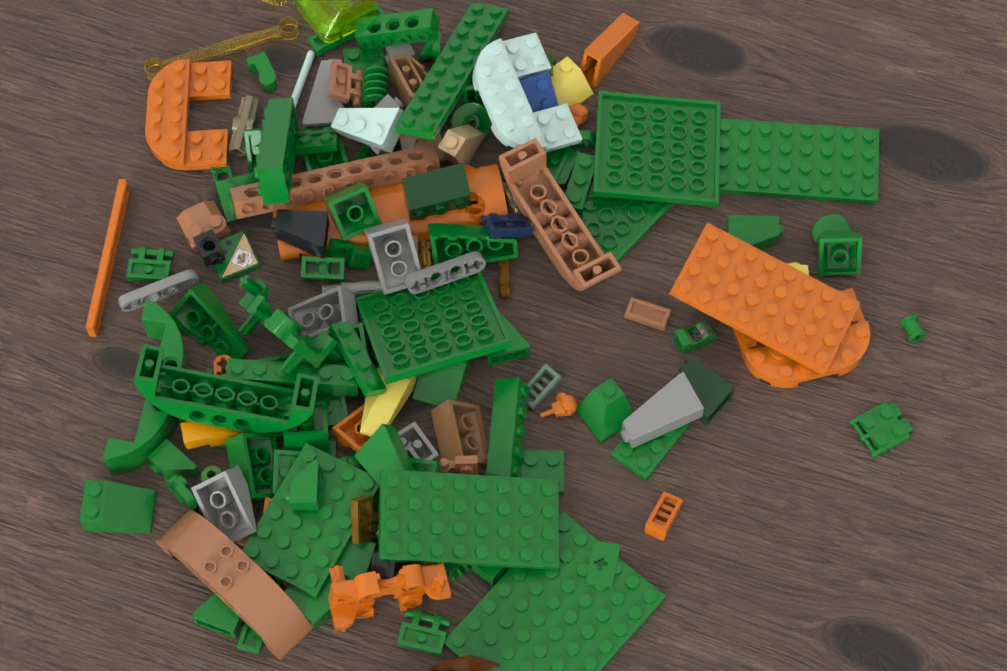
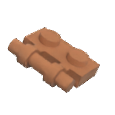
M333 60L330 64L328 98L347 103L351 98L353 107L359 108L362 100L363 71L356 70L355 73H352L351 65Z
M478 455L455 456V460H447L446 458L440 460V473L479 475Z

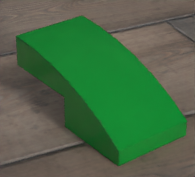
M330 238L325 257L345 258L348 267L369 268L372 256L368 247L346 240Z

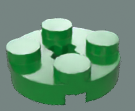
M171 473L164 479L165 482L169 483L167 486L181 504L186 502L189 505L187 510L195 512L200 508L194 494L186 488L189 484L181 475L178 476L176 473L174 475Z

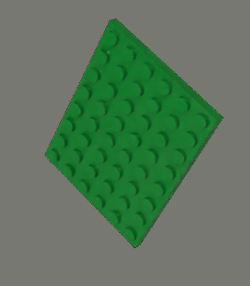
M562 512L559 515V569L510 568L445 639L444 646L458 658L471 654L499 663V668L490 671H602L663 603L666 596L619 557L612 589L601 585L585 584L591 555H587L588 548H593L594 540L597 539ZM600 557L599 562L594 563L598 565L600 570H602L603 566H607L604 563L603 557Z

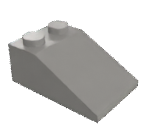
M404 217L364 229L383 294L407 288L405 284L406 277L413 272L421 270L408 221Z
M338 286L288 308V315L304 327L300 333L303 337L308 334L310 337L316 338L321 334V331L328 330L330 325L346 321H350L351 325L359 323L355 294L342 286Z
M239 465L191 488L205 519L217 527L232 542L257 531L248 484Z

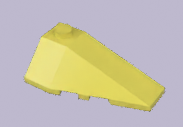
M378 367L376 370L387 389L384 394L365 398L360 433L371 437L381 424L391 425L415 389L418 375L385 384L380 367Z

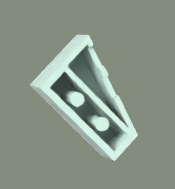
M339 108L331 128L341 136L392 153L400 136V133H396L395 125L402 116L403 111L400 108Z

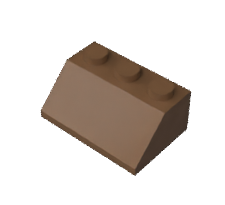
M448 399L432 409L431 413L441 459L455 460V456L478 455V469L486 468L489 445L480 406Z

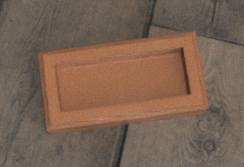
M631 297L624 318L665 331L672 310Z

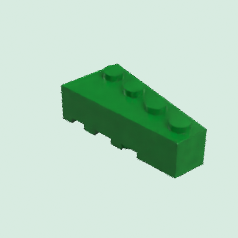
M427 223L434 265L475 251L482 254L486 263L519 257L516 237L491 238L484 225Z

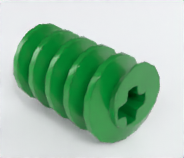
M367 66L364 69L361 106L363 108H374L388 94L387 76L389 71L387 68Z

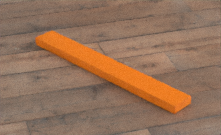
M119 179L85 327L90 337H97L99 334L130 195V187L126 179Z

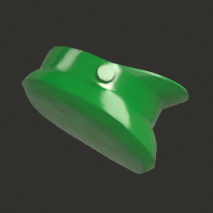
M438 30L437 40L424 43L419 57L420 61L428 59L436 61L440 54L441 30Z
M825 215L813 226V240L817 244V238L822 232L851 230L850 225L841 215Z

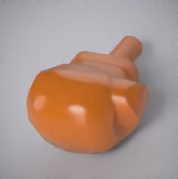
M574 104L569 106V109L579 129L587 120L589 111L581 104Z
M558 393L556 402L551 403L552 409L540 413V416L544 418L554 413L556 418L570 416L577 410L576 400L573 395Z

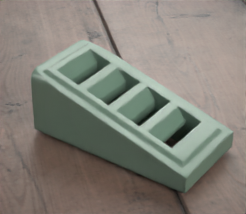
M545 363L527 383L529 392L536 398L534 401L529 397L527 398L526 404L533 410L564 380L548 364ZM547 374L553 378L551 382L545 378ZM541 380L547 384L546 388L539 384ZM536 386L542 392L538 394L532 388Z

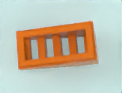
M663 491L645 524L644 533L664 541L684 500ZM666 502V503H669V504H671V505H673V506H675V507L672 508V507L667 506V505H665V504H663V503Z

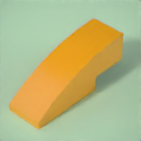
M189 421L180 423L183 441L187 450L205 445H210L211 448L226 444L225 440L241 433H249Z

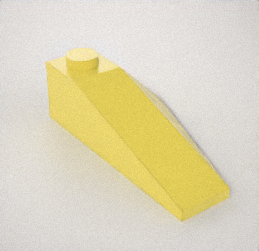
M568 56L553 66L554 76L550 77L558 105L567 103L569 107L574 104H583L594 95L581 69Z

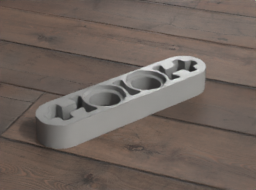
M476 251L413 272L406 277L405 284L410 293L418 294L476 274L485 268L486 261L481 253ZM460 266L457 272H451L453 267ZM440 273L437 279H431L433 274Z
M185 270L128 292L119 297L118 303L123 312H130L145 306L146 300L156 302L190 289L199 283V278L195 270Z

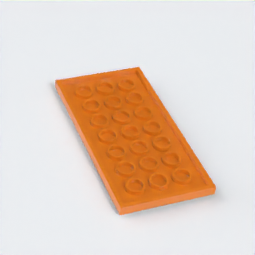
M708 222L669 293L671 296L823 376L826 374L860 305L859 301Z

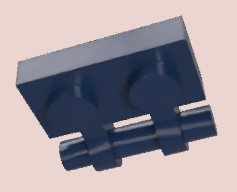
M515 212L507 213V215L490 213L481 217V222L486 224L485 227L491 238L502 239L504 237L522 238L524 236H532L533 228L527 218L523 217V214H515Z

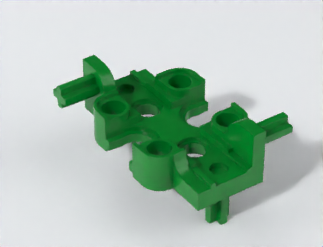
M248 275L242 276L239 279L241 281L239 285L247 291L239 304L251 315L238 331L248 338L261 321L269 331L294 350L280 367L290 375L303 358L316 368L327 356L334 362L343 358L339 348L335 346L338 342L328 334L322 333L316 338L306 334L303 337L300 333L304 327L284 311L281 312L278 308L273 313L270 310L272 305L267 302L270 287L258 278L255 281Z

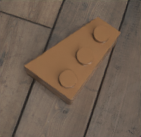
M410 54L389 58V77L406 108L428 74L424 70L425 67Z

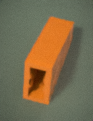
M622 13L585 49L580 69L589 86L594 89L598 86L635 39L639 21Z

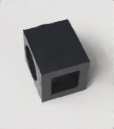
M213 229L193 237L196 248L206 267L217 265L226 259Z

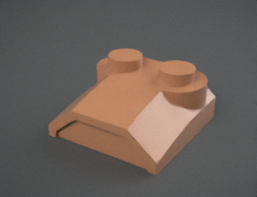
M203 201L189 207L176 218L193 252L198 251L193 237L213 229L218 241L231 236L226 220L214 201Z

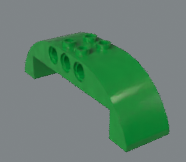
M146 300L141 321L148 338L162 340L160 347L165 348L163 365L189 369L187 351L176 323L159 305ZM146 399L135 441L108 438L103 460L110 474L115 476L126 474L149 463L150 461L147 456L165 439L170 441L179 418L160 410Z
M142 344L134 383L140 393L151 404L174 417L198 424L242 432L272 433L296 427L313 415L319 377L297 373L294 389L163 365L165 348Z

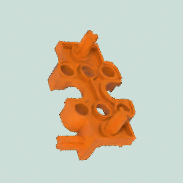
M421 563V565L402 566L403 569L399 570L397 576L384 580L380 578L379 573L376 574L373 571L360 574L353 580L346 581L343 566L336 565L334 568H330L332 583L328 602L335 631L341 630V632H345L347 628L354 624L355 618L374 617V602L376 598L384 595L393 594L394 599H398L400 612L419 607L422 604V597L426 593L434 600L451 598L444 563L436 565Z

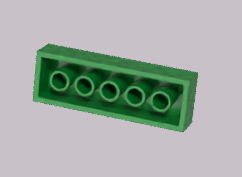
M293 97L268 99L267 108H264L265 119H262L263 130L260 131L261 142L258 143L259 154L256 155L257 166L254 167L255 179H259L258 194L259 197H263L264 205L289 203L296 159L295 146L299 131Z

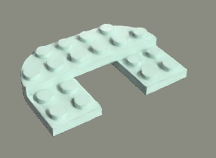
M536 32L502 41L500 38L488 44L481 51L476 61L472 80L475 92L479 91L492 122L491 130L503 145L516 148L536 138L546 153L581 143L582 137L567 103L532 112L519 80L550 71L551 65Z

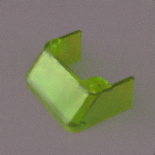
M292 0L298 11L325 43L335 42L356 31L358 18L377 16L374 0H359L355 3L351 0Z

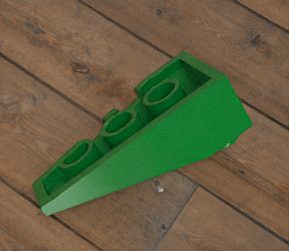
M205 283L191 288L169 314L181 332L197 338L199 343L210 346L219 355H228L233 359H242L249 352L248 346L220 300Z

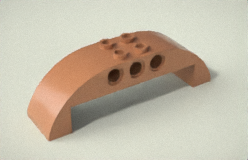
M536 138L499 156L504 177L521 214H523L524 218H527L533 228V234L556 269L573 288L583 291L622 271L621 266L611 252L603 254L546 167V153Z
M188 510L155 541L171 558L173 556L177 557L262 638L265 647L280 661L313 629L310 622L288 595L225 534L200 514Z

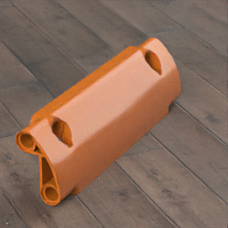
M464 165L471 202L477 201L478 203L471 204L461 210L447 211L442 215L428 216L423 220L410 221L404 201L402 183L370 189L369 192L382 224L405 217L409 223L412 236H417L418 242L422 240L427 241L430 240L427 223L486 226V224L481 222L482 216L489 215L490 213L507 215L508 210L498 165L481 166L477 169L471 165ZM324 200L281 209L328 211ZM273 211L274 218H276L277 211ZM329 213L327 247L330 238L342 240ZM365 232L346 240L369 248ZM277 239L281 261L300 258V254L307 257H317Z

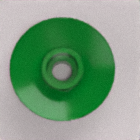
M466 103L460 106L453 114L451 126L455 128L476 122L474 128L485 133L486 137L491 129L492 122L483 105Z

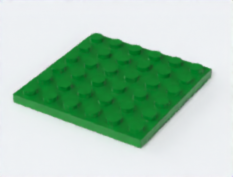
M599 91L592 196L718 207L721 102Z
M460 268L451 269V272H457ZM481 271L418 294H412L408 288L385 295L380 290L355 298L385 384L512 347L510 336ZM440 273L432 275L431 279H437Z

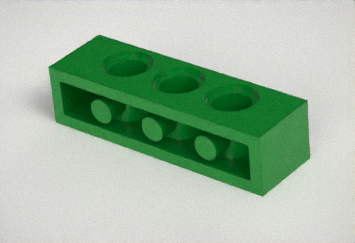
M433 8L358 18L355 39L362 50L437 40L440 20Z

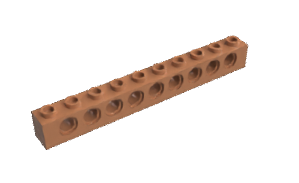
M432 143L293 174L289 203L264 205L263 197H259L258 194L259 182L230 188L236 217L241 219L277 211V209H286L321 201L324 197L358 182L364 183L368 190L402 183V178L441 168L438 153Z

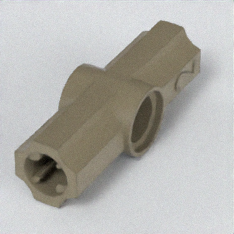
M246 95V97H242L238 115L233 119V134L229 153L235 157L247 155L244 137L245 129H256V116L260 102L253 96Z

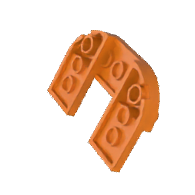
M190 58L176 60L161 69L153 78L147 97L145 135L152 154L166 167L184 171L211 169L210 167L214 169L227 167L229 151L228 129L187 130L189 101L231 99L233 71L231 60L191 63Z
M853 288L839 291L857 300ZM859 306L826 374L823 376L732 328L748 370L757 379L761 378L769 382L771 386L779 388L797 387L798 383L836 373H838V376L852 371L860 364L870 341L869 323L865 321Z

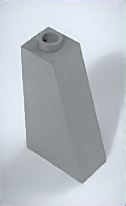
M336 59L323 60L320 63L303 118L304 130L311 127L312 129H320L324 126H331L338 109L344 108L343 102L328 98L330 64Z
M682 372L623 421L620 433L624 442H629L631 448L703 417L704 407L685 373Z

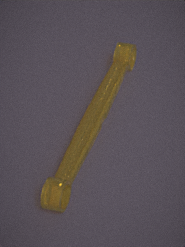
M287 16L279 21L278 26L214 43L163 61L156 57L149 58L143 66L146 77L149 80H153L158 72L150 73L148 70L155 65L163 69L176 60L190 58L191 63L203 62L278 37L292 40L299 34L298 22L295 18ZM286 25L295 26V29L290 32L282 30Z

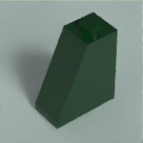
M693 356L689 362L684 361L678 371L685 373L704 407L703 417L700 420L707 426L733 396L734 386Z

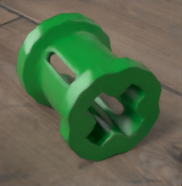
M910 315L900 322L901 327L905 328L909 335L908 340L910 343L917 342L927 335L926 330L921 328L917 315Z

